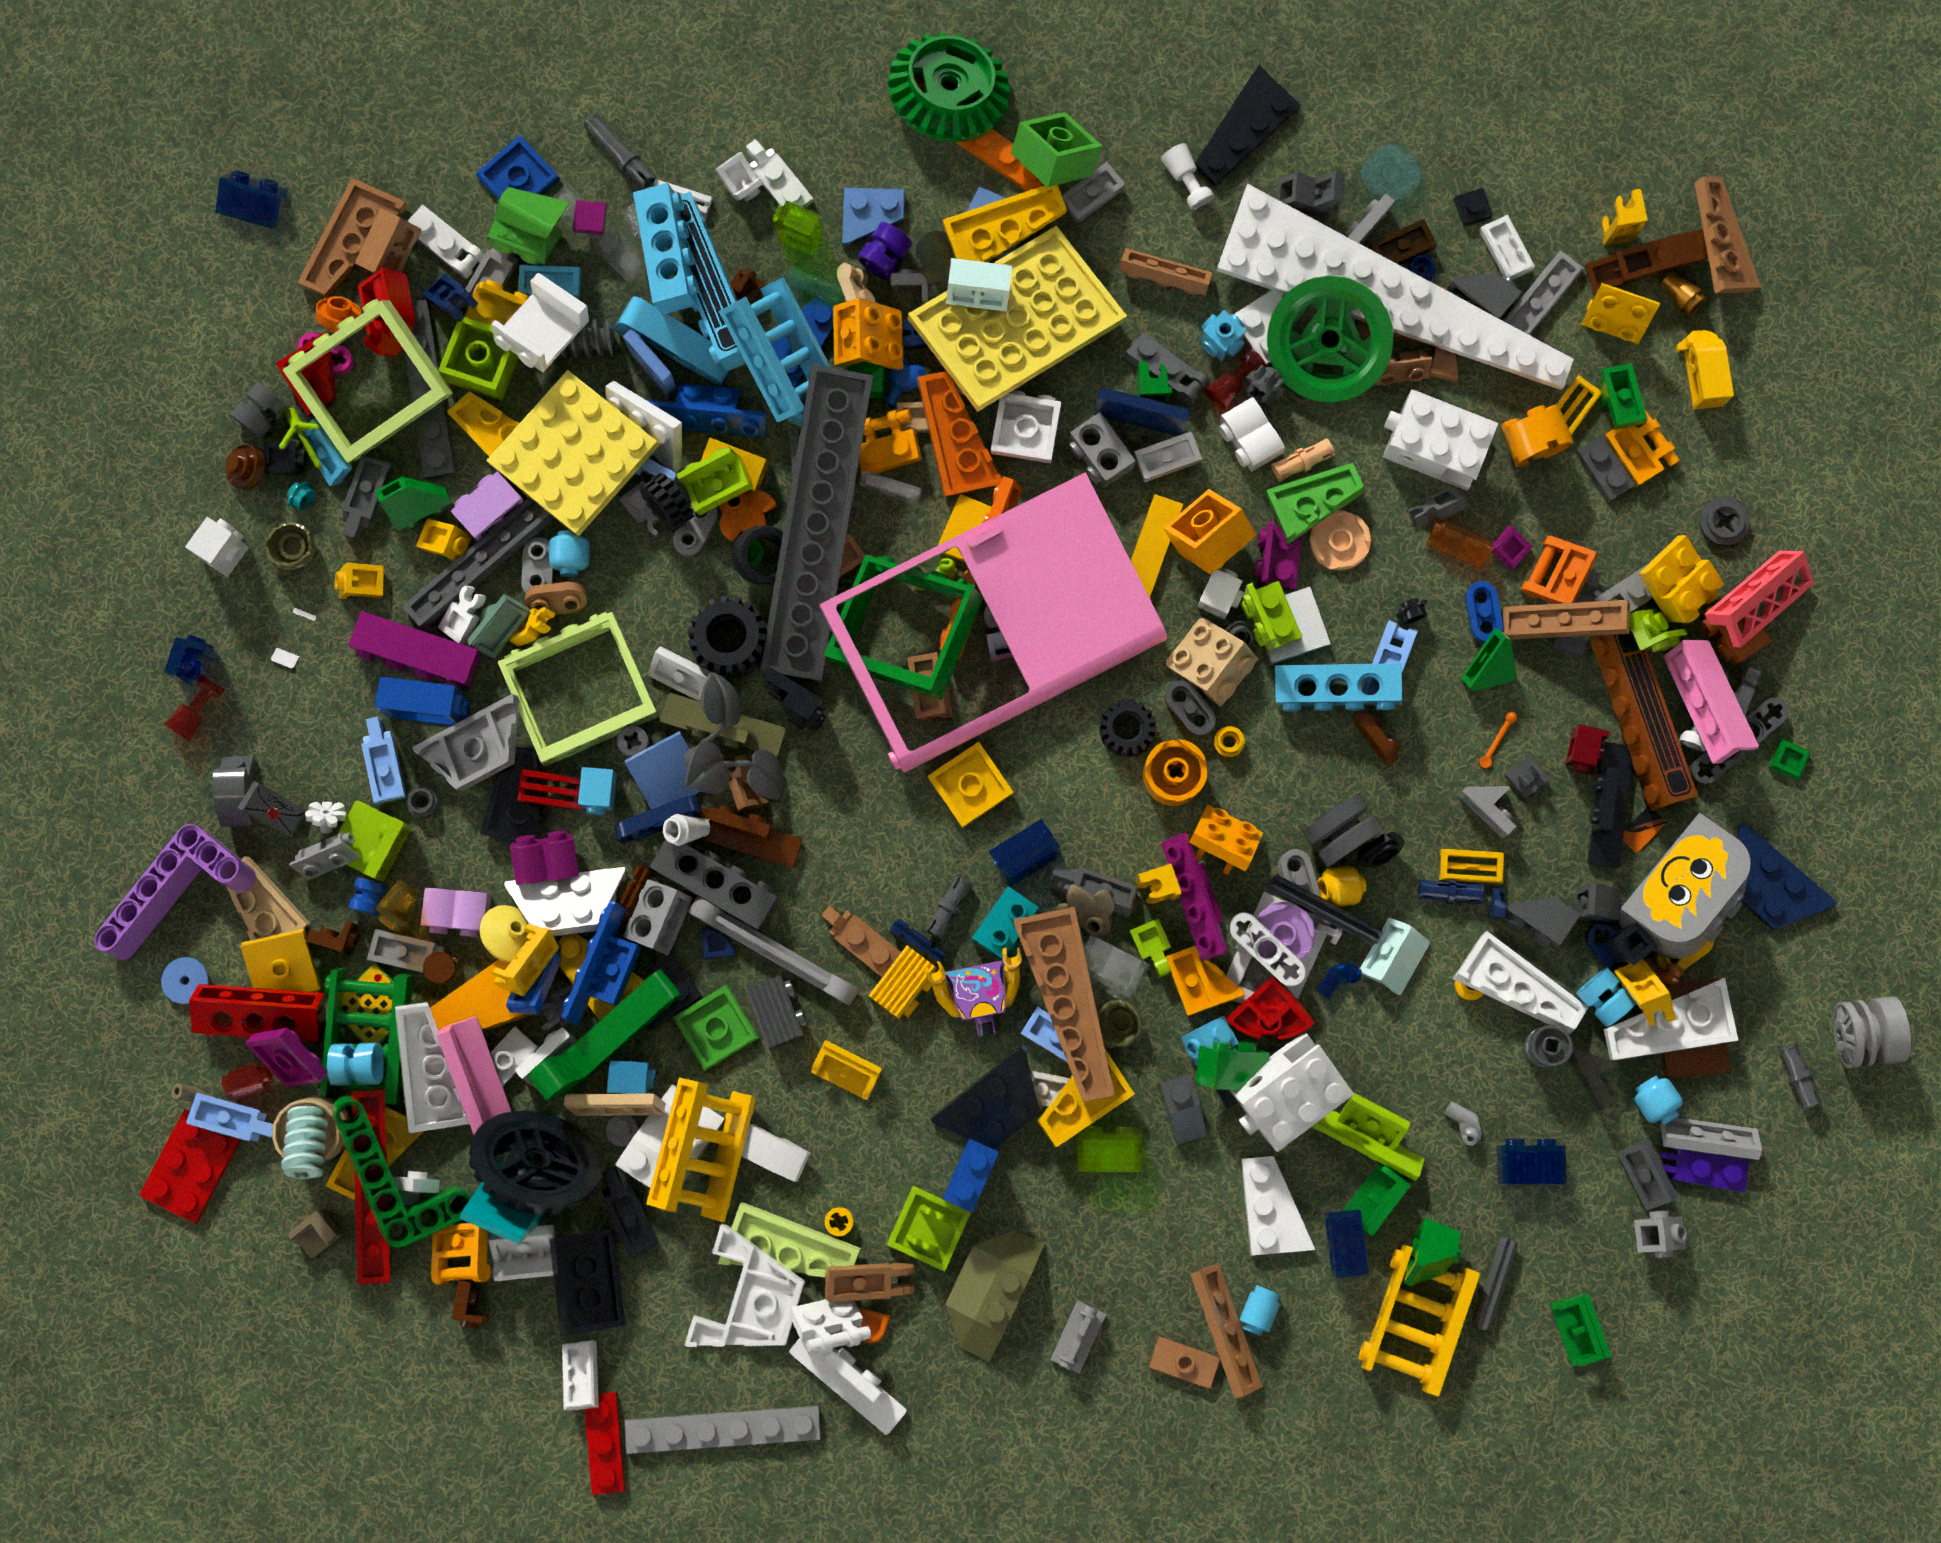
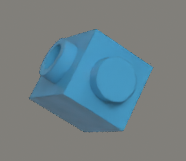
M610 1060L607 1093L649 1094V1089H655L656 1070H651L650 1063Z

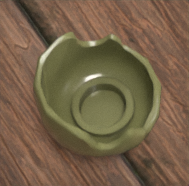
M1112 1000L1105 1003L1097 1011L1103 1043L1106 1048L1127 1047L1141 1034L1143 1021L1140 1012L1128 1001Z

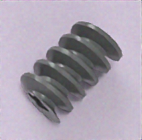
M593 319L591 328H587L585 325L561 352L562 357L568 358L572 350L574 357L580 358L584 350L587 358H592L596 349L598 356L604 358L608 349L611 357L615 358L614 328L611 327L609 319H605L603 328H599L596 319Z

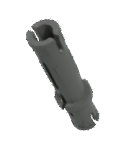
M599 114L591 115L590 118L597 127L587 119L584 123V128L619 163L618 167L623 173H628L642 190L650 188L651 186L643 177L645 176L652 184H654L657 177L640 161V155L636 151H631L601 119Z

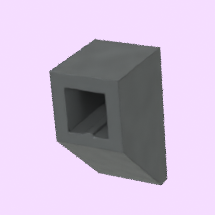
M1553 896L1508 905L1506 908V915L1508 916L1506 921L1518 930H1522L1524 927L1533 933L1532 939L1545 948H1549V946L1555 948L1561 945L1581 914Z

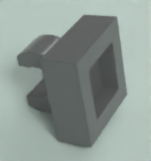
M1528 756L1504 775L1524 800L1550 780L1531 756Z

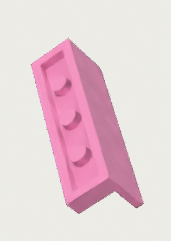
M1683 640L1663 656L1713 764L1724 762L1739 750H1755L1759 747L1708 640Z
M474 1016L440 1028L437 1038L474 1135L477 1129L488 1119L502 1113L511 1112L512 1110L478 1018Z

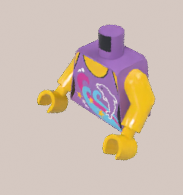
M1017 947L1018 954L1011 958L1007 956L1006 948H1004L1002 951L1003 960L947 972H945L941 962L937 961L939 966L938 972L929 973L927 966L924 967V972L927 979L931 982L937 1002L951 1017L960 1018L962 1022L975 1020L978 1037L997 1034L993 1016L1004 1014L1005 1008L1013 1004L1020 986V964L1022 961L1021 949Z

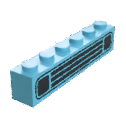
M687 192L681 195L684 210L680 211L681 219L686 222L689 232V238H685L686 246L690 248L694 259V265L690 266L691 274L695 276L699 287V293L695 294L697 306L692 308L694 312L699 311L702 319L698 321L704 337L710 336L713 345L709 346L708 349L715 364L721 362L727 372L746 363L719 313L721 309L737 302V299L700 209L691 192ZM667 217L663 218L659 224L665 222Z

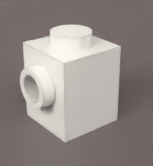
M1221 568V570H1216L1212 573L1197 607L1225 620L1231 607L1237 609L1244 594L1243 591L1239 590L1242 580L1238 579V575L1229 569Z

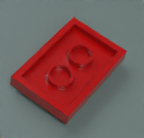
M184 1109L139 1196L194 1224H198L242 1139L186 1124L190 1110Z

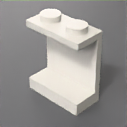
M537 273L530 281L533 294L505 325L496 320L491 325L494 341L501 349L505 351L511 350L518 355L519 359L530 368L536 367L541 372H544L589 322L586 304L540 273Z

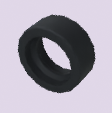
M756 526L745 530L737 538L733 547L732 559L736 571L743 579L753 584L775 583L777 567L772 572L766 574L753 570L747 558L748 548L755 539L768 537L777 544L780 553L783 531L773 526Z

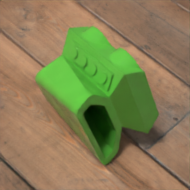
M507 187L500 197L495 219L487 236L488 243L499 252L520 255L527 263L546 265L562 237L563 230L558 228L556 224L568 207L569 202Z

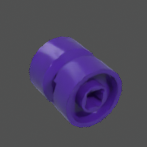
M881 222L871 235L873 242H868L864 245L857 255V260L871 273L883 280H889L891 273H894L898 267L897 260L904 259L912 247V242L895 226Z

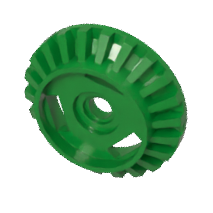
M938 32V35L935 37L925 34L922 35L919 41L913 39L908 42L905 49L901 48L898 51L895 60L892 61L890 66L887 89L895 112L911 129L923 136L938 141L964 142L985 135L1001 121L1010 95L1009 77L1007 72H1004L1002 69L1003 63L999 58L995 59L992 56L993 51L988 47L981 48L979 41L973 38L970 41L958 33L955 36L946 35V32ZM913 72L922 73L926 93H923L916 84ZM951 81L956 84L957 88L949 91L944 89L941 83ZM974 96L981 97L971 104L960 106Z
M1326 275L1313 277L1292 288L1276 306L1267 332L1268 354L1274 369L1281 374V379L1284 380V383L1299 395L1320 402L1344 401L1368 390L1385 371L1394 346V328L1390 319V313L1384 306L1381 298L1377 293L1375 294L1369 289V286L1347 276ZM1311 304L1318 311L1304 331L1299 333L1293 329L1294 325L1308 305ZM1357 308L1364 315L1370 328L1371 336L1362 339L1350 313ZM1327 330H1333L1339 335V343L1334 347H1328L1322 341V335ZM1314 363L1344 366L1341 375L1325 374L1313 371Z

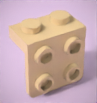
M1200 618L1167 659L1166 665L1170 670L1199 687L1213 703L1222 707L1225 701L1234 694L1236 687L1243 678L1252 671L1258 658L1245 642L1206 618Z

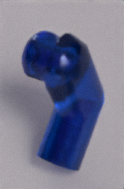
M1349 962L1333 965L1326 973L1317 992L1331 998L1339 984L1357 983L1360 981L1362 970L1356 964Z

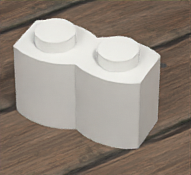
M1253 397L1221 415L1219 431L1226 442L1232 441L1236 447L1235 456L1242 467L1248 466L1252 472L1283 454L1285 446L1268 422L1264 412Z

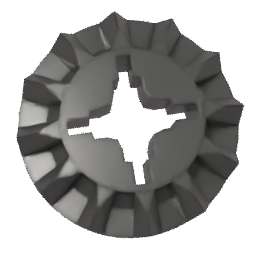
M1721 497L1710 501L1701 511L1699 525L1704 532L1703 536L1712 540L1713 544L1729 546L1738 543L1745 537L1749 529L1750 519L1747 510L1740 502L1732 498ZM1718 515L1722 518L1734 516L1728 523L1730 529H1727L1725 526L1716 529L1715 526L1720 521Z

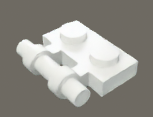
M825 1299L791 1308L790 1318L801 1341L814 1338L806 1341V1349L809 1354L818 1351L821 1354L832 1352L834 1347L847 1345L848 1347L860 1344V1341L871 1338L868 1326L857 1328L861 1326L863 1318L855 1301L827 1302Z

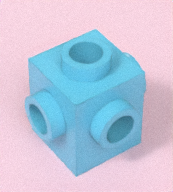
M1224 310L1218 316L1213 314L1202 325L1203 333L1200 342L1208 354L1213 357L1216 356L1222 362L1229 354L1232 357L1236 355L1244 346L1245 326L1240 318L1234 314L1229 315Z

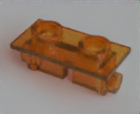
M1436 518L1425 545L1482 569L1493 549L1491 545L1494 541L1448 521H1440Z

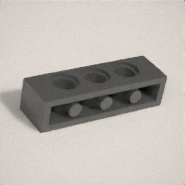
M667 840L664 841L649 866L653 871L710 902L759 932L762 930L779 901L778 897L773 895L776 889L762 881H759L757 885L747 880L748 873L732 865L731 869L719 864L722 858L708 850H705L703 854L693 849L695 843L692 841L680 846L674 845ZM687 858H695L697 860V868L692 873L682 872V862ZM714 873H721L724 875L723 885L717 889L710 888L708 885L709 877ZM743 888L749 889L751 891L750 901L746 904L736 903L735 894L737 891Z

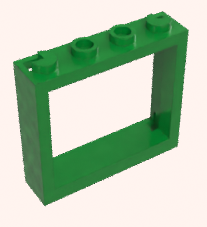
M865 555L852 588L899 564H896L895 560L885 555L883 557L878 556V558ZM918 566L892 578L893 580L962 601L931 677L860 655L870 677L942 700L983 600V597L975 589L976 585L967 583L964 579H958L957 582L948 580V576L934 570L930 574L925 573ZM876 587L846 601L840 617L853 642ZM832 634L823 656L834 665L851 670L835 636Z

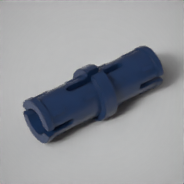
M1420 879L1418 883V899L1445 901L1446 904L1466 902L1481 905L1483 901V884L1457 883L1454 879H1448L1447 882Z

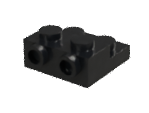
M768 666L762 676L766 685L765 689L769 691L767 694L782 703L785 716L788 717L787 721L800 730H803L806 726L811 730L818 731L826 719L822 699Z

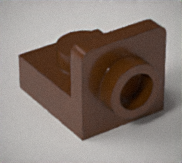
M346 921L340 938H338L340 932L321 927L320 932L310 929L306 942L349 955L350 949L354 950L359 942L360 932L357 931V924Z
M458 1280L452 1319L459 1320V1326L479 1329V1324H485L489 1321V1315L470 1313L471 1307H477L480 1289L475 1288L476 1282L473 1280Z

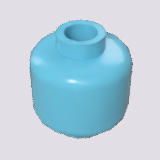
M570 530L558 531L557 536L553 537L549 542L550 566L560 571L561 576H579V571L585 570L590 564L589 540L583 537L582 534L579 537Z
M1654 1076L1635 1089L1638 1094L1635 1096L1634 1102L1648 1122L1656 1123L1661 1120L1666 1125L1680 1116L1677 1109L1682 1106L1683 1098L1669 1079H1659L1658 1076Z

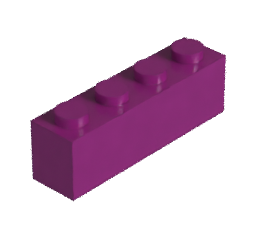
M364 611L360 612L348 644L349 647L356 651L355 656L362 660L373 662L374 658L385 661L384 666L392 670L402 672L404 667L413 670V676L431 682L432 677L443 680L442 684L456 686L459 690L461 687L471 688L483 656L478 649Z

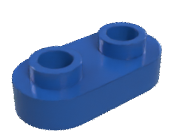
M1485 581L1475 582L1465 593V605L1471 635L1476 641L1485 643L1496 627L1503 631V621L1495 587ZM1482 594L1485 597V603H1478L1475 600V595ZM1481 624H1488L1491 628L1490 633L1482 632Z

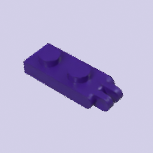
M1675 1149L1674 1154L1661 1152L1662 1159L1673 1160L1672 1166L1662 1165L1665 1172L1671 1173V1180L1738 1192L1746 1191L1749 1160L1684 1149Z

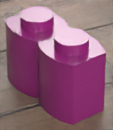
M555 831L548 833V838L535 839L533 835L516 838V843L510 844L516 885L579 876L573 835H567L566 831Z

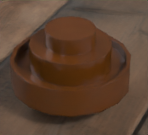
M240 444L234 448L225 462L226 477L230 485L239 489L249 490L258 484L265 469V458L261 449L250 444Z

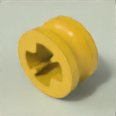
M837 1207L827 1213L824 1223L830 1234L843 1236L850 1232L854 1220L849 1210ZM837 1212L840 1216L846 1215L848 1218V1223H844L847 1227L843 1231H840L838 1227L832 1228L830 1220H834L832 1215Z

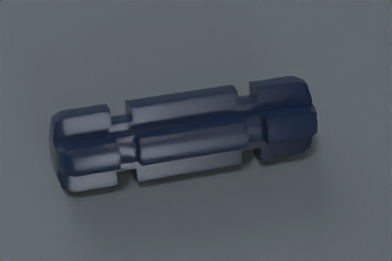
M897 919L890 928L891 934L898 939L902 938L903 943L922 957L924 955L928 957L927 960L934 966H938L937 961L942 963L946 957L945 951L938 946L934 947L930 940L914 928H908L909 925L902 919Z

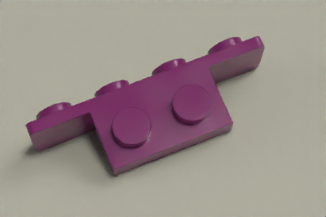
M1182 833L1163 841L1161 845L1167 863L1173 866L1182 893L1179 898L1200 959L1205 961L1228 951L1219 926L1223 919L1204 864L1197 863L1192 845L1189 843L1188 834Z

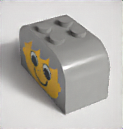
M1699 813L1622 906L1620 926L1623 928L1631 923H1639L1658 946L1653 951L1661 956L1680 959L1693 955L1707 940L1713 942L1723 929L1721 925L1725 917L1732 918L1743 903L1740 901L1745 895L1744 892L1751 866L1748 850L1740 840Z

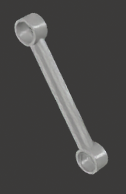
M696 896L687 911L697 919L716 928L848 1006L851 1005L859 991L858 988L822 969L699 896Z

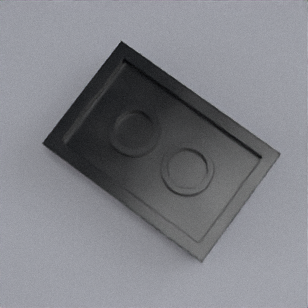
M607 1229L549 1238L561 1336L625 1326L614 1230Z

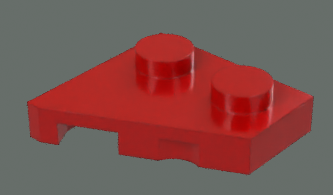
M324 332L275 363L307 416H313V413L283 372V369L290 365L288 359L300 351H304L306 354L315 346L312 343L326 334ZM329 351L301 371L325 407L337 400L332 353Z

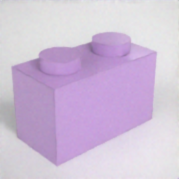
M498 471L481 479L477 485L478 488L470 495L465 494L461 496L451 510L456 519L477 542L524 502Z

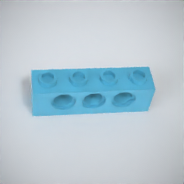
M668 183L633 192L652 303L662 315L697 306L695 294L699 293V287L695 276L691 274L690 266L694 265V259L690 248L686 246L685 238H689V232L686 222L681 219L680 211L684 210V204L680 193H675ZM667 217L665 222L659 224L663 218ZM672 245L668 251L663 252L667 246ZM677 272L674 278L669 279L671 274Z
M1402 663L1276 665V705L1283 706V711L1286 712L1301 711V706H1314V711H1332L1333 706H1345V710L1360 711L1364 710V705H1377V710H1395L1396 705H1402ZM1368 680L1377 682L1379 685L1378 692L1374 695L1364 694L1361 690L1364 682ZM1335 681H1343L1347 684L1348 689L1345 694L1336 696L1330 692L1331 685ZM1303 682H1313L1316 685L1315 693L1311 696L1301 695L1299 687Z

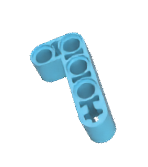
M632 297L614 327V330L621 336L630 329L634 330L646 344L716 385H722L729 371L726 372L721 362L715 364L708 349L709 346L713 345L711 340L670 315H662L655 306L639 297Z

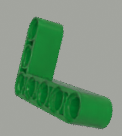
M661 969L656 971L564 1054L542 1061L526 1076L527 1079L547 1102L571 1094L576 1090L574 1087L581 1081L584 1083L678 999L681 992Z
M350 1096L340 1097L334 1102L331 1110L332 1117L380 1233L388 1244L393 1247H403L462 1220L459 1219L460 1214L471 1199V1195L460 1186L448 1187L439 1191V1193L432 1194L405 1207L363 1106ZM346 1105L356 1106V1115L351 1120L346 1121L340 1118V1112ZM362 1134L368 1136L369 1140L365 1148L360 1150L353 1149L352 1143L355 1137ZM372 1164L380 1165L381 1170L376 1178H365V1170L368 1166ZM386 1193L392 1195V1203L388 1207H377V1200L381 1195ZM458 1195L464 1196L463 1206L457 1210H451L450 1201L452 1198ZM427 1209H433L435 1215L432 1221L425 1224L420 1223L421 1213ZM396 1223H403L405 1226L404 1232L398 1237H390L389 1230L391 1226Z

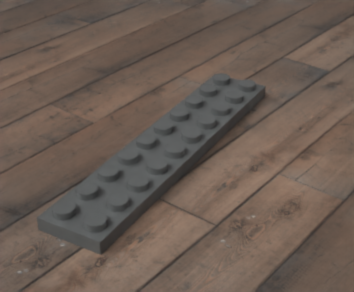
M815 364L811 365L760 671L765 672L769 666L782 675L822 681L826 658L823 655L828 646L830 627L819 605L835 597L837 593L873 375Z

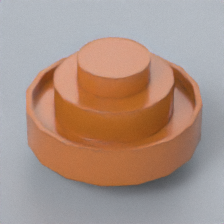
M344 297L324 298L316 304L315 319L332 333H336L339 330L337 325L346 318L353 316L356 319L361 315L359 306Z

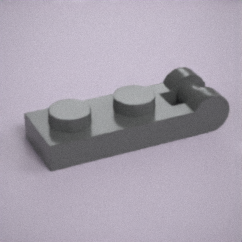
M1145 332L1137 338L1123 357L1135 367H1138L1139 361H1147L1150 368L1149 375L1152 378H1158L1161 375L1159 368L1160 364L1163 363L1167 368L1168 387L1172 388V395L1188 406L1196 401L1199 391H1204L1210 384V380L1205 374L1193 370ZM1185 380L1190 385L1184 386L1181 384V382Z

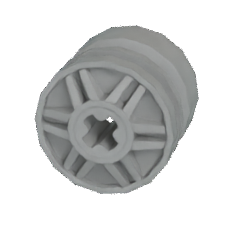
M1897 997L1872 998L1867 1005L1862 1000H1854L1852 1003L1838 1002L1833 1011L1834 1036L1838 1055L1846 1068H1859L1860 1065L1872 1066L1875 1060L1883 1065L1903 1063L1909 1058L1911 1050L1910 1027L1906 1011Z

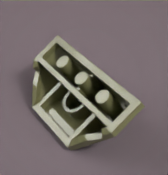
M1014 1230L973 1245L945 1304L960 1348L990 1361L1032 1275L1043 1249V1243Z

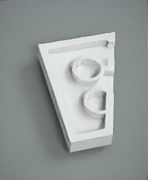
M1274 1156L1241 1159L1251 1255L1315 1250Z

